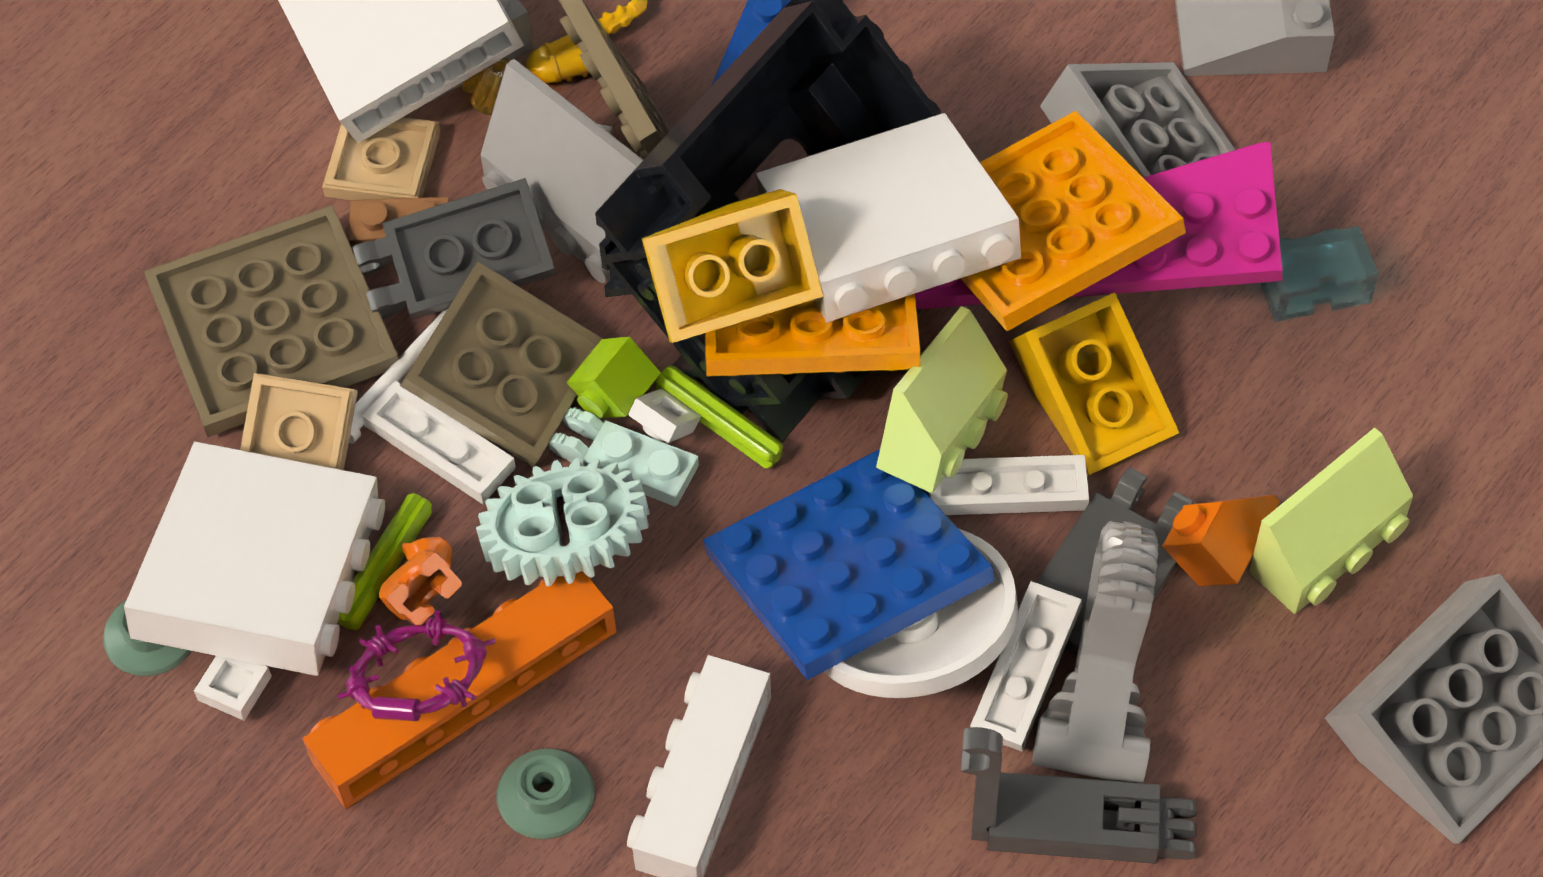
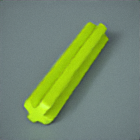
M669 365L657 377V390L664 389L701 416L699 420L701 423L763 468H772L784 453L783 444L677 367Z
M416 493L406 496L369 554L364 571H359L352 582L355 583L353 604L348 614L339 613L338 624L353 631L360 628L379 598L382 584L396 571L405 554L402 550V544L414 542L432 514V504L426 498H422Z

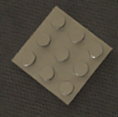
M477 261L400 386L534 467L577 395L566 382L603 338Z

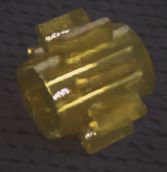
M504 57L464 81L462 90L472 93L470 102L477 111L492 116L506 64L511 60Z

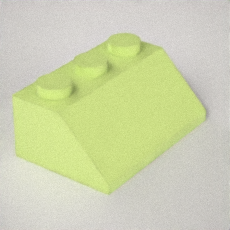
M962 306L957 310L920 356V367H911L895 386L892 393L876 468L930 493L935 491L945 476L953 478L956 475L967 447L975 449L978 446L986 429L987 421L989 419L996 421L999 418L1008 398V393L1002 391L1007 369L971 310Z
M1374 427L1261 522L1249 573L1294 614L1298 613L1310 602L1316 606L1324 601L1335 588L1336 580L1346 571L1351 574L1358 572L1373 555V548L1383 540L1387 543L1393 542L1409 525L1410 519L1407 518L1413 494L1381 432Z

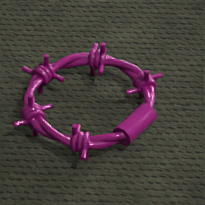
M436 610L434 612L435 616L429 618L425 624L399 627L383 635L381 626L377 625L375 626L377 632L375 637L368 641L363 638L360 639L359 642L366 646L367 649L355 666L349 667L351 675L346 682L347 691L337 694V698L339 700L350 696L361 704L363 709L372 710L373 718L384 720L418 721L421 714L438 711L449 704L458 705L461 702L462 707H466L465 698L468 697L471 700L476 698L474 694L467 690L481 670L483 660L487 655L486 646L496 644L495 639L483 642L470 632L448 624L445 618H441L442 613L439 610ZM420 633H425L430 639H433L432 644L438 646L440 644L439 639H444L447 634L456 636L464 644L463 651L465 655L456 657L454 660L455 663L465 660L469 661L466 677L461 681L452 680L451 683L448 677L443 678L445 686L442 687L438 684L435 686V689L441 692V694L423 702L412 698L375 697L373 699L369 695L370 687L368 683L379 680L378 674L368 678L365 677L369 660L375 657L378 667L383 666L381 660L383 655L390 651L395 654L399 652V649L393 646L394 644Z

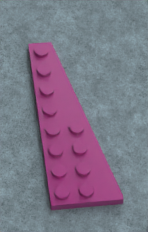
M1270 142L1257 143L1143 177L1183 217L1186 233L1071 297L1108 295L1114 292L1121 294L1282 281V261ZM961 279L915 293L916 309L982 304Z

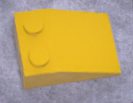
M782 189L728 204L642 238L671 343L823 297L796 193Z
M1115 292L1009 341L1030 389L1073 455H1085L1087 476L1179 433Z

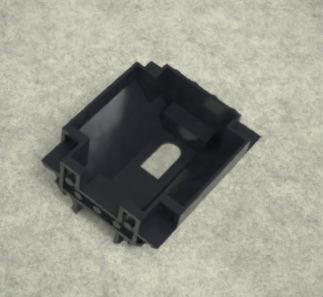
M791 0L595 212L596 224L605 231V238L599 243L602 268L610 271V280L604 286L605 296L613 297L632 294L668 337L642 238L740 201L734 193L777 145L785 139L798 142L804 148L807 156H811L942 114L938 105L927 97L915 81L909 66L898 58L886 42L880 27L872 22L867 15L858 17L853 15L842 0ZM916 309L917 315L921 312L922 309ZM705 333L672 343L682 354L672 366L677 367L689 377H694L706 384L710 392L741 414L746 410L752 412L766 428V432L781 442L788 437L818 400L849 398L870 373V371H847L842 373L818 372L787 375L707 376Z

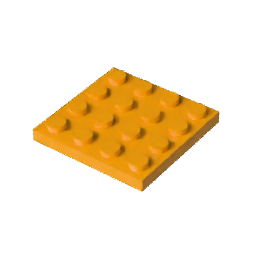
M1074 111L980 162L1019 218L1021 258L960 279L1003 328L1009 331L1185 234L1184 219L1077 111Z
M915 293L830 322H826L814 300L705 333L707 376L787 375L793 373H842L847 371L876 370L896 371L920 367V343Z

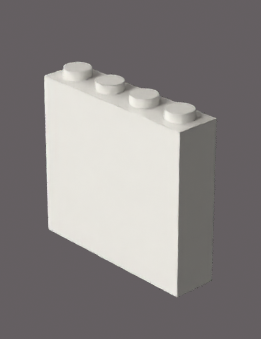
M278 0L339 121L357 143H360L524 46L500 0Z
M945 113L756 173L759 195L778 189L797 194L823 297L814 299V302L826 322L1021 258L1018 216Z
M194 441L124 605L130 639L318 676L325 656L332 657L336 651L340 632L339 625H337L339 613L348 614L352 607L355 595V583L352 581L356 571L363 572L370 554V541L368 538L371 530H379L382 525L385 500L378 498L377 477Z

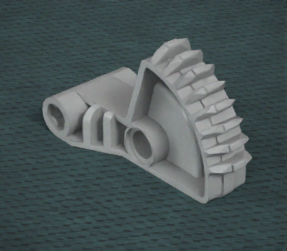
M1109 521L1101 530L1093 559L1075 672H1072L1067 677L1062 691L1052 698L1046 712L1038 721L1032 765L1109 781L1144 782L1151 739L1145 736L1143 730L1147 720L1143 709L1136 706L1140 692L1138 686L1133 684L1132 681L1135 664L1154 599L1159 544L1153 529L1144 528L1140 524L1123 521V523Z

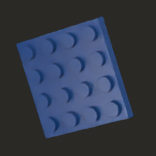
M880 449L703 539L709 558L807 680L995 581L992 565L921 488L876 468Z

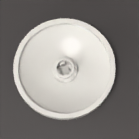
M959 529L992 565L995 581L824 671V673L837 683L851 690L883 698L926 696L953 688L976 676L1000 655L1009 642L1016 626L1018 601L1014 578L1007 562L986 541Z

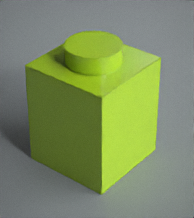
M630 336L601 339L566 383L579 396L577 398L578 403L585 411L594 414L598 418L626 417L635 399L645 394L661 372Z

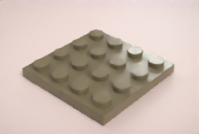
M559 0L567 14L559 19L573 43L575 45L578 44L582 52L580 57L594 80H598L602 87L600 93L616 117L618 116L623 126L620 128L629 144L644 160L671 131L644 83L584 0Z
M333 205L144 271L207 437L245 424L254 373L347 387L385 373L393 363L399 360L379 311L373 313L371 311L366 294L370 290L360 267L357 265L356 258Z

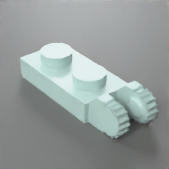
M575 407L568 409L562 421H564V425L577 434L579 433L586 438L594 440L590 448L580 439L572 436L569 437L562 433H555L548 444L549 449L553 451L552 453H555L562 459L572 462L575 458H580L581 466H587L596 458L600 459L602 469L615 462L618 464L619 472L630 470L633 480L641 481L642 489L646 496L674 507L678 505L699 466L697 455L605 420L603 423L594 414L576 409Z

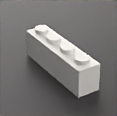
M710 655L707 656L701 673H692L684 696V702L688 704L683 720L675 718L668 732L665 748L670 753L664 768L656 766L649 780L646 796L651 801L645 816L636 815L629 831L627 847L633 850L635 870L657 877H704L771 700L770 673Z

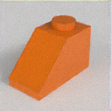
M1264 495L1184 505L1182 510L1175 516L1173 526L1162 547L1198 586L1238 584L1254 554L1261 522L1278 507L1280 500L1275 495Z

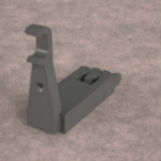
M971 727L964 729L961 771L976 775L971 840L988 841L987 851L1152 864L1156 863L1157 857L1183 860L1196 857V843L1188 840L1174 839H1191L1196 837V822L1186 819H1174L1195 817L1197 815L1196 801L1160 797L1161 785L1003 773L1001 772L1003 736L999 732L988 728ZM1134 824H1140V832H1134Z

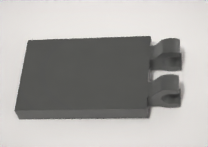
M526 178L384 222L382 225L386 237L363 242L352 247L357 265L361 268L363 275L377 272L394 261L400 282L366 292L372 313L379 311L382 319L389 318L408 307L412 320L448 309L477 261L517 286L557 275Z
M1128 467L1122 475L1111 499L1097 492L1095 493L1036 582L1082 599L1081 610L1065 646V649L1076 655L1078 654L1094 554L1101 530L1109 521L1137 523L1141 527L1155 531L1159 544V554L1152 605L1178 566V563L1162 545L1173 526L1175 516L1182 510L1184 505L1193 504L1194 500L1175 491L1168 500L1157 524L1133 512V509L1138 505L1145 493V489L1142 486L1146 482L1147 476L1131 467Z

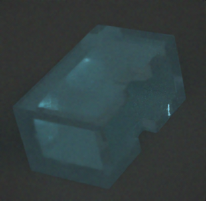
M1359 226L1346 229L1331 228L1316 235L1296 239H1279L1282 281L1260 283L1274 322L1313 315L1314 305L1330 303L1333 311L1371 303L1379 274Z

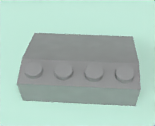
M1175 0L1183 76L1327 72L1335 37L1329 0Z
M512 59L506 64L480 154L484 172L483 183L488 190L526 178L542 230L550 235L553 243L562 253L566 255L573 254L581 260L588 272L598 282H608L610 280V271L602 268L599 243L605 238V231L596 224L595 212L639 166L643 159L518 61Z
M1174 62L1068 64L1040 105L1051 123L1077 111L1142 177L1235 150Z
M1501 574L1465 581L1347 695L1325 719L1363 766L1453 844H1458L1543 759V628Z

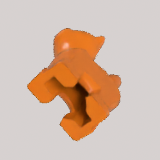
M440 536L421 538L412 543H403L402 550L408 562L397 569L380 588L379 598L386 607L398 618L408 620L414 625H422L435 612L434 607L428 603L436 595L440 594L444 598L449 599L462 586L461 580L450 569L452 565L451 545Z

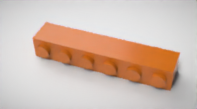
M581 571L576 573L574 582L571 584L567 583L564 576H557L551 586H546L543 578L538 587L519 599L513 598L504 602L496 609L493 616L476 627L464 629L483 642L493 638L496 644L486 646L487 655L483 660L481 670L467 690L474 694L476 698L475 700H471L468 697L465 698L466 707H462L461 702L458 705L449 704L438 711L421 714L418 721L375 719L372 716V710L363 709L361 704L357 702L341 714L328 716L319 721L312 728L311 732L302 739L312 764L344 808L348 809L615 634L617 631L613 607L591 579ZM453 636L448 645L429 657L423 656L415 659L405 668L403 674L386 685L371 688L369 695L373 699L375 697L412 698L423 702L441 694V692L435 689V686L438 684L444 687L443 678L448 677L451 683L452 680L461 681L466 677L469 661L465 660L455 663L454 660L456 657L465 655L463 651L464 644L456 636Z

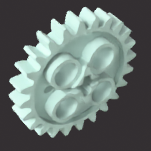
M575 458L569 467L563 468L561 463L556 460L553 462L551 470L546 472L540 467L535 466L532 471L533 476L528 479L516 475L514 476L516 486L513 488L499 486L497 489L500 498L487 499L485 501L488 511L478 514L481 525L476 527L486 562L491 561L494 572L497 573L505 570L507 580L510 581L523 575L525 585L532 584L538 577H544L546 586H551L557 576H564L567 583L571 584L574 582L575 575L578 572L583 571L592 578L595 576L594 566L601 564L605 567L613 568V555L629 556L631 552L628 543L642 542L640 530L649 527L647 515L650 512L641 481L633 480L630 470L619 472L618 464L615 462L602 469L600 459L598 458L591 461L587 466H581L580 458ZM563 496L565 501L564 514L570 543L567 546H563L561 539L563 532L557 509V498Z

